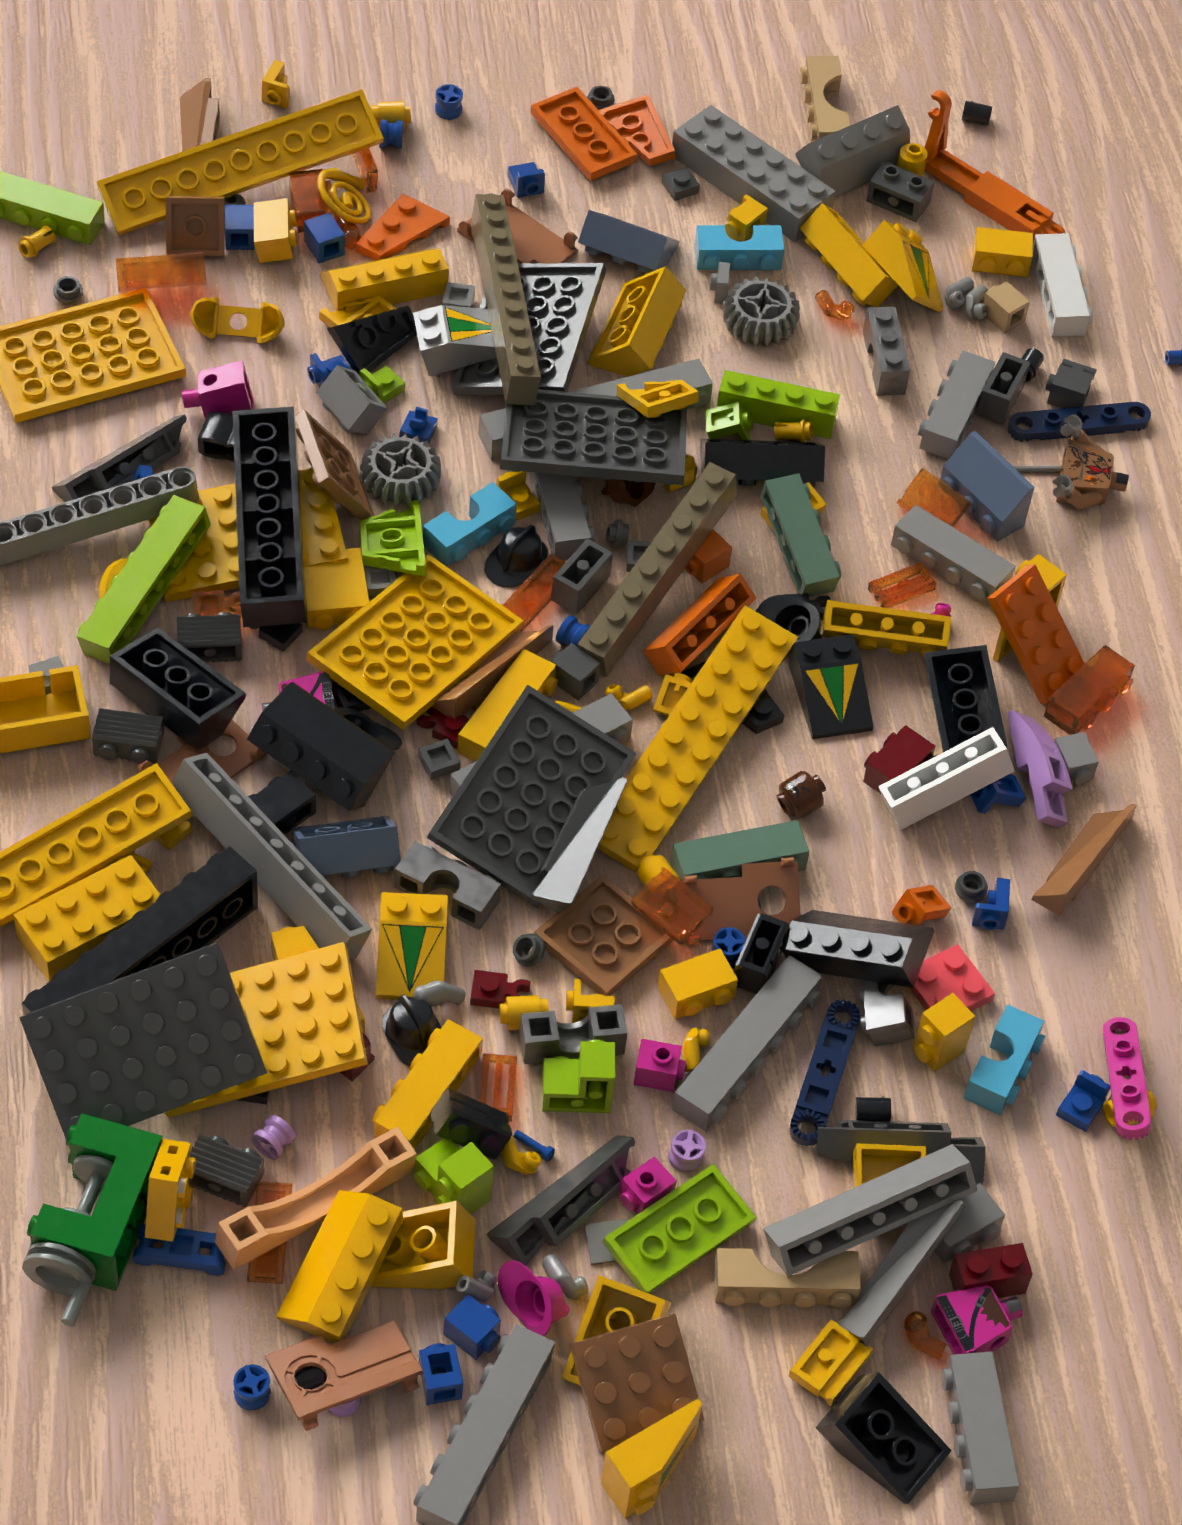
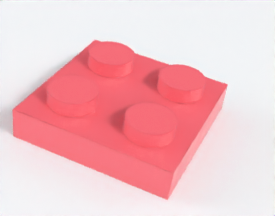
M958 944L924 960L914 988L909 987L925 1010L952 993L970 1011L993 1001L995 992Z

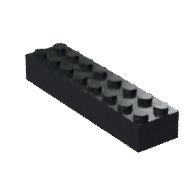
M294 406L232 411L239 587L243 627L307 623Z
M230 846L223 852L214 854L203 867L196 872L187 874L179 885L171 891L163 892L155 903L144 911L141 910L135 913L130 921L119 930L111 931L102 943L92 950L89 949L83 952L74 964L66 970L58 971L51 981L42 988L30 992L22 1002L23 1015L210 945L258 908L257 870Z

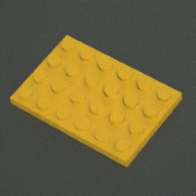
M147 288L0 326V391L15 423L186 377V368Z
M313 468L299 470L304 567L348 561L335 503L326 489H319L314 482L312 474L315 472ZM235 483L198 490L199 499L196 503L205 506L211 526L165 592V603L240 588ZM158 517L149 519L150 528Z
M429 554L425 556L427 576L404 573L308 651L306 658L307 662L318 670L329 674L332 680L402 730L406 729L434 705V701L468 676L514 632L520 631L524 620Z
M337 943L230 972L268 1072L262 1076L164 1113L170 1118L367 1065L350 960L345 943Z

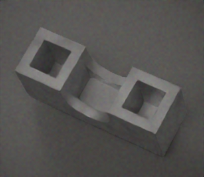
M896 307L867 308L863 336L867 353L874 354L872 377L876 395H905L910 368Z
M415 841L395 868L394 888L410 894H429L434 889H449L455 893L452 897L451 916L480 930L500 902L501 883L497 882L490 875L481 874L468 868L466 864L459 860H452L440 854L431 846H424Z
M863 980V986L859 987V997L861 1004L865 1008V1015H861V1026L864 1034H869L876 1046L914 1039L913 1010L904 994L887 995L888 991L895 985Z
M622 1004L589 1007L587 1016L575 1023H560L556 1021L555 1011L521 1014L519 1039L523 1063H543L544 1058H554L557 1056L578 1059L580 1041L595 1039L615 1042V1055H625L627 1028Z

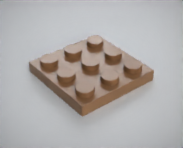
M305 409L294 415L299 427L296 429V433L301 442L305 444L307 450L304 451V455L314 469L315 473L312 474V477L319 489H326L333 501L337 504L342 503L351 517L356 516L358 519L363 520L374 516L351 452Z
M603 874L579 893L568 908L559 914L553 915L534 931V934L543 939L545 949L598 994L604 996H611L670 945L675 937L673 931Z
M672 1313L570 1343L598 1451L603 1452L614 1448L698 1399L676 1314ZM702 1409L700 1413L699 1422L704 1421Z

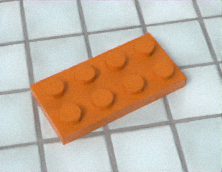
M578 87L531 105L530 113L589 181L637 162V153Z
M1036 564L1025 566L987 598L1040 704H1049L1088 670Z

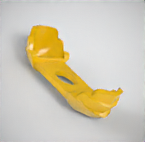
M205 297L197 300L190 312L194 328L208 338H215L217 334L257 338V343H265L276 338L285 327L284 317L280 309L276 305L262 302L260 309L219 305L217 297ZM237 313L243 314L247 318L246 326L240 330H236L230 325L231 317Z

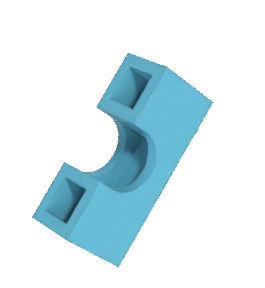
M697 225L694 242L697 270H718L719 262L730 263V270H781L784 256L781 225H753L751 239L743 242L730 239L726 234L725 225Z
M492 482L470 496L469 517L472 518L471 520H458L445 511L424 524V547L446 567L455 561H460L469 552L479 546L486 545L491 538L502 531H508L515 524L517 503Z
M1007 1004L994 1030L989 1046L1001 1052L1007 1060L995 1061L981 1055L968 1081L964 1099L999 1115L1002 1114L1006 1104L1012 1106L1020 1090V1087L1016 1085L1019 1078L1025 1080L1032 1067L1033 1061L1029 1060L1032 1052L1039 1053L1046 1038L1045 1035L1041 1034L1045 1021Z

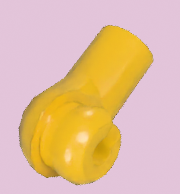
M611 684L605 689L606 696L612 693L626 710H632L653 698L652 691L647 685L631 693L622 692V687L617 684Z
M696 1027L689 1030L682 1045L683 1060H686L685 1072H692L701 1062L699 1046L706 1047L710 1043V1035L707 1029L698 1030Z

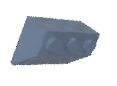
M589 210L578 240V243L585 245L584 251L597 256H600L601 252L612 255L611 261L625 266L628 261L638 264L636 270L647 274L667 266L680 242Z
M976 431L971 432L943 465L939 486L944 493L950 495L961 506L962 510L977 521L986 533H989L997 542L1025 526L1035 487Z
M389 816L292 828L294 846L325 879H328V875L341 873V877H354L361 874L360 870L373 869L375 873L390 872L393 870V866H397L401 861L397 826Z

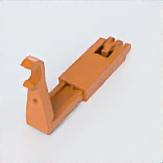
M942 90L934 92L931 97L940 104V109L935 107L927 113L933 121L924 147L928 153L925 171L964 195V202L1006 229L1033 233V242L1035 234L1065 233V229L1052 221L1054 212L989 171L982 174L945 150L947 148L948 121L952 102L946 92Z

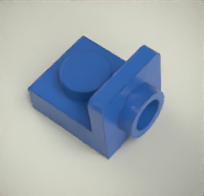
M535 162L508 166L507 175L517 198L544 193L545 173L543 169H537Z
M314 353L310 355V367L307 368V372L313 384L316 383L320 388L337 365L348 369L351 368L342 354L321 361L318 355Z
M1008 774L970 794L978 812L983 814L994 803L1020 807L1026 800L1016 776Z
M997 878L995 889L988 891L987 904L976 903L972 926L982 927L987 930L1005 929L1009 913L1010 879Z
M1081 1070L1077 1075L1075 1084L1059 1106L1056 1115L1086 1132L1103 1107V1103L1106 1101L1111 1088L1110 1085L1105 1083L1099 1076Z

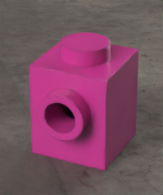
M641 1039L633 1085L674 1092L676 1079L683 1081L686 1060L680 1059L682 1046Z
M654 1156L622 1178L620 1200L629 1212L634 1211L638 1215L675 1190L677 1181Z

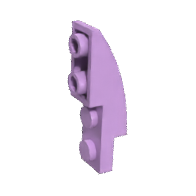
M1011 710L1007 713L1010 724L1009 732L1012 736L1015 752L1014 759L1018 769L1029 773V783L1033 792L1034 811L1037 819L1040 822L1059 828L1068 823L1063 794L1072 790L1064 759L1051 736L1036 720Z

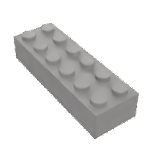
M712 105L673 132L672 145L675 149L676 160L740 205L742 204L743 196L747 194L767 207L766 223L769 225H781L782 234L795 243L805 236L800 227L822 203L833 209L836 194L834 189Z

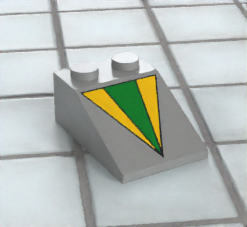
M439 305L413 313L419 348L429 377L497 358L488 309Z

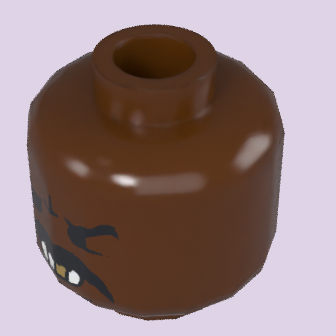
M800 771L779 784V794L776 795V798L783 811L789 817L794 815L796 818H804L823 806L824 797L822 793L826 791V787L817 774L811 776L806 771Z

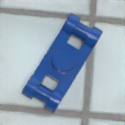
M142 1224L139 1227L137 1238L140 1240V1243L134 1249L132 1258L136 1264L143 1266L158 1264L201 1270L213 1276L224 1274L226 1261L223 1259L224 1255L215 1244L216 1233L178 1228L172 1242L145 1238L146 1224ZM164 1242L162 1249L154 1248V1243ZM200 1249H209L210 1255L200 1254Z

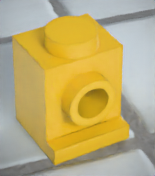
M744 195L742 204L739 207H734L727 216L726 234L739 242L751 239L753 225H766L768 208L749 195Z

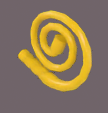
M336 168L322 170L317 177V184L320 195L327 206L348 222L365 224L371 218L370 206L364 196L357 190L364 188L365 180ZM326 179L338 181L333 183L330 188L331 198L325 189ZM343 188L347 191L342 193L339 200L336 190ZM353 203L355 204V206H356V208H357L356 210H352V208H353V206H354ZM364 208L365 215L362 218H356V216H360L362 214V210Z

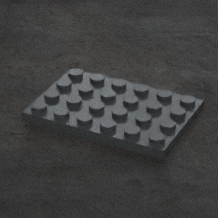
M604 263L518 264L541 375L539 389L568 392L606 274ZM485 294L479 308L487 309ZM497 358L458 368L452 384L454 395H504Z
M538 389L535 405L507 404L500 469L514 472L526 471L542 474L571 475L574 477H595L606 480L618 479L634 482L663 483L665 485H683L685 476L687 406L681 410L662 413L656 418H647L618 396Z
M527 685L429 832L427 839L482 874L490 875L497 882L501 883V886L534 907L539 908L541 903L531 898V895L545 877L540 871L579 793L585 788L613 782L622 778L636 753Z
M219 942L19 1017L65 1139L71 1125H77L81 1113L130 1126L262 1076L268 1072Z

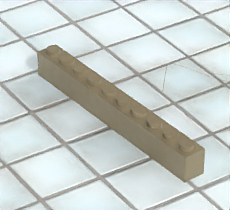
M493 193L476 194L471 225L505 404L535 405L541 375L504 195Z

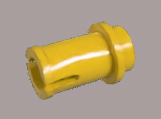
M43 226L32 235L23 236L18 243L20 253L26 258L36 257L38 251L55 242L54 232L44 237L52 229L48 226Z
M802 419L801 422H775V440H801L802 443H806L807 440H812L813 437L812 422H807L806 419Z

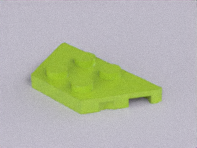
M419 500L411 501L410 509L397 514L395 509H390L378 516H371L359 521L364 566L427 576Z

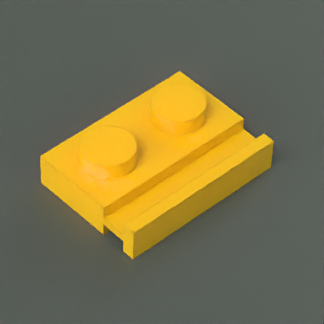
M831 1319L790 1369L789 1377L815 1396H821L827 1400V1404L832 1406L872 1356L874 1349L871 1346L866 1347L860 1342L858 1337Z

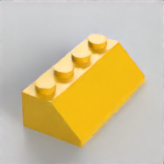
M428 249L322 271L320 276L335 311L344 309L345 303L361 302L376 296H381L393 305L444 294L449 277V268L440 249Z
M666 266L623 284L587 360L590 366L626 377L648 372L654 367L656 356L664 345V339L668 330L673 326V319L682 306V300L687 291Z
M339 1190L276 1318L314 1336L322 1334L325 1340L330 1343L345 1339L403 1222L402 1208L372 1194Z

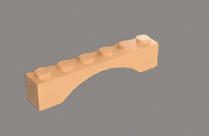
M397 1126L369 1141L343 1164L309 1186L273 1202L248 1206L220 1221L217 1227L215 1244L232 1269L235 1270L323 1222L339 1190L374 1194L411 1174L417 1153Z

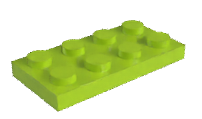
M713 1163L606 1235L602 1243L640 1291L651 1294L752 1225L757 1217Z

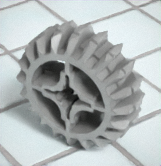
M755 277L753 281L744 279L742 284L735 283L733 289H729L725 301H723V322L726 323L727 330L733 331L734 338L742 336L744 343L750 340L754 342L755 346L758 342L768 346L771 341L778 345L781 339L787 340L790 334H793L796 330L797 323L800 320L799 301L796 300L795 292H789L788 285L780 286L779 280L774 283L769 282L768 277L764 281Z
M393 433L391 439L381 436L379 443L372 441L370 448L365 449L362 461H360V478L366 488V492H372L374 499L382 497L384 505L391 501L395 507L399 503H405L409 507L410 502L414 500H419L420 504L423 497L430 499L432 491L437 490L441 479L440 457L437 456L435 448H430L428 441L420 442L418 436L412 439L408 438L406 433L403 437H396Z

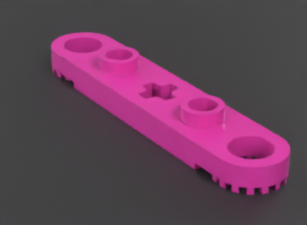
M1116 1017L1108 1020L1103 1026V1040L1116 1131L1118 1135H1122V1138L1126 1139L1128 1137V1140H1132V1138L1138 1140V1137L1143 1139L1144 1135L1148 1136L1151 1131V1116L1138 1031L1135 1022L1132 1020ZM1119 1029H1121V1032H1124L1125 1030L1126 1034L1117 1035L1114 1033H1116L1115 1030L1119 1032ZM1123 1076H1129L1130 1079H1124ZM1132 1119H1134V1122H1137V1120H1138V1123H1140V1124H1138V1125H1128V1124H1126V1123L1129 1122L1128 1120H1130V1122H1132Z

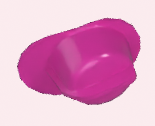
M514 1260L505 1262L499 1269L497 1279L501 1297L507 1307L527 1329L545 1336L550 1330L551 1324L556 1323L569 1314L570 1308L564 1300L563 1291L554 1279L535 1276L525 1265Z

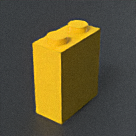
M360 547L346 549L348 561L304 567L308 628L315 627L319 630H327L333 625H342L369 603Z

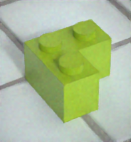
M598 1039L580 1041L578 1059H569L563 1056L544 1058L542 1111L611 1113L615 1084V1042H605Z
M443 1138L416 1157L414 1179L423 1191L428 1190L436 1198L437 1204L457 1200L470 1214H473L491 1201L494 1165L472 1142L460 1149L451 1139L446 1140Z

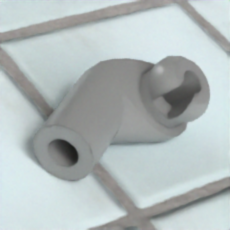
M439 980L426 985H420L413 993L414 998L424 1000L430 1007L444 1001L459 1005L466 996L464 989Z

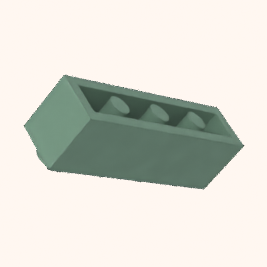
M799 473L766 480L760 497L797 593H808L809 597L834 592L841 578V569L839 563L833 560L830 553V540L827 535H823L820 527V515L816 509H813L810 502L811 496L808 485L806 483L803 484Z
M798 820L674 843L671 865L681 880H684V876L696 875L697 879L742 877L741 864L781 862V858L794 857V861L798 863V872L806 870L809 849Z

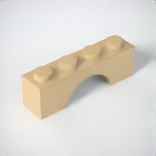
M806 56L805 67L800 68V84L805 85L803 87V102L808 103L806 107V120L811 122L809 128L810 141L818 140L851 125L848 112L836 109L827 102V99L839 95L842 76L839 56Z
M717 1248L714 1260L715 1303H725L728 1306H740L744 1303L761 1304L765 1307H775L779 1304H795L801 1308H809L814 1305H831L839 1309L854 1306L858 1301L861 1290L858 1251H843L815 1264L806 1272L787 1276L765 1267L758 1260L753 1249Z

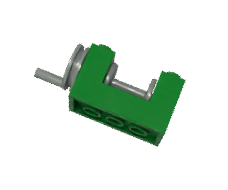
M81 1113L77 1125H71L66 1137V1145L70 1148L68 1163L72 1164L73 1178L87 1183V1186L77 1209L69 1207L58 1208L43 1203L38 1216L33 1215L27 1229V1236H30L31 1244L22 1265L25 1275L34 1283L52 1292L71 1296L61 1319L63 1324L75 1326L91 1284L117 1291L138 1239L139 1227L144 1224L146 1219L149 1176L163 1136ZM100 1189H102V1192H101L100 1197H99V1199H98V1201H97V1204H96V1206H95V1209H94L92 1215H90V1213H91V1211H92V1208H93V1206H94V1203H95V1201H96V1199H97V1196H98V1194H99V1192H100Z

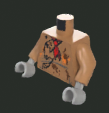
M1077 415L1065 418L1064 422L1066 424L1061 427V434L1067 437L1072 436L1071 439H1068L1060 476L1052 480V483L1057 485L1053 489L1056 502L1070 503L1075 508L1081 510L1104 504L1109 489L1125 492L1129 475L1112 471L1113 454L1106 452L1088 437L1082 430V421Z

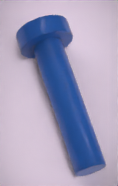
M519 1130L513 1135L514 1138L540 1153L544 1161L549 1162L555 1154L553 1147L549 1146L546 1148Z

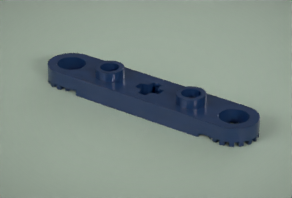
M1124 402L1018 412L1010 418L1008 433L1011 434L1012 438L1015 437V440L1020 439V442H1023V440L1027 442L1032 439L1071 438L1072 435L1068 437L1063 436L1060 431L1061 427L1066 424L1064 419L1071 415H1077L1081 419L1082 423H1084L1082 424V430L1088 436L1124 433L1126 430L1136 431V429L1141 431V429L1144 430L1148 426L1151 411L1143 403ZM1132 412H1134V414H1136L1137 412V415L1140 414V417L1142 418L1134 419L1129 415V413L1132 414ZM1020 422L1022 424L1025 423V425H1028L1030 429L1023 430L1018 428L1016 425L1017 423L1019 425Z
M845 999L841 1001L836 1000L835 1003H831L828 1007L790 1123V1135L800 1145L812 1146L817 1144L818 1127H826L860 1021L859 1007L857 1008L856 1004H852L849 1000L848 1002ZM845 1012L851 1016L852 1020L842 1024L841 1021L837 1022L835 1014ZM824 1066L830 1068V1073L827 1077L821 1075V1070ZM802 1122H809L816 1127V1131L810 1135L809 1133L805 1134V1132L801 1133L798 1125Z

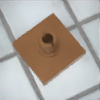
M166 196V255L225 256L224 197Z

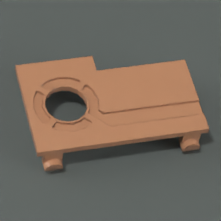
M506 188L501 192L505 199L518 263H564V261L578 252V249L575 248V241L578 237L573 232L569 231L564 235V239H562L512 205V198L515 194L511 190ZM471 218L468 221L463 220L459 223L457 232L475 243Z
M231 720L222 736H228L237 743L236 750L228 756L215 755L210 751L209 744L197 751L178 736V740L184 746L159 762L158 765L172 783L183 759L208 753L232 779L267 753L248 741L249 735ZM146 760L137 769L140 773L152 766V764Z
M794 857L781 858V862L741 864L742 877L697 879L696 875L684 876V880H677L680 942L688 941V946L701 945V940H713L717 931L727 927L736 928L747 938L758 913L785 921L790 925L791 920L801 916L797 861H794ZM767 886H776L785 895V906L778 914H766L758 906V895Z
M395 1321L329 1345L321 1334L265 1355L271 1371L298 1421L301 1420L305 1431L319 1426L317 1413L396 1383L402 1382L406 1393L416 1390L420 1387L418 1375L423 1374V1369L414 1357L411 1348ZM316 1366L326 1373L327 1380L317 1389H304L295 1382V1374L303 1367Z

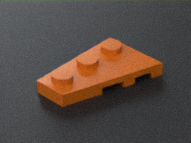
M649 95L599 110L647 165L653 166L676 159L675 149Z
M402 194L356 242V252L374 261L392 257L405 250L407 244L417 238L423 240L430 236V231L437 227L443 229L450 225V216Z

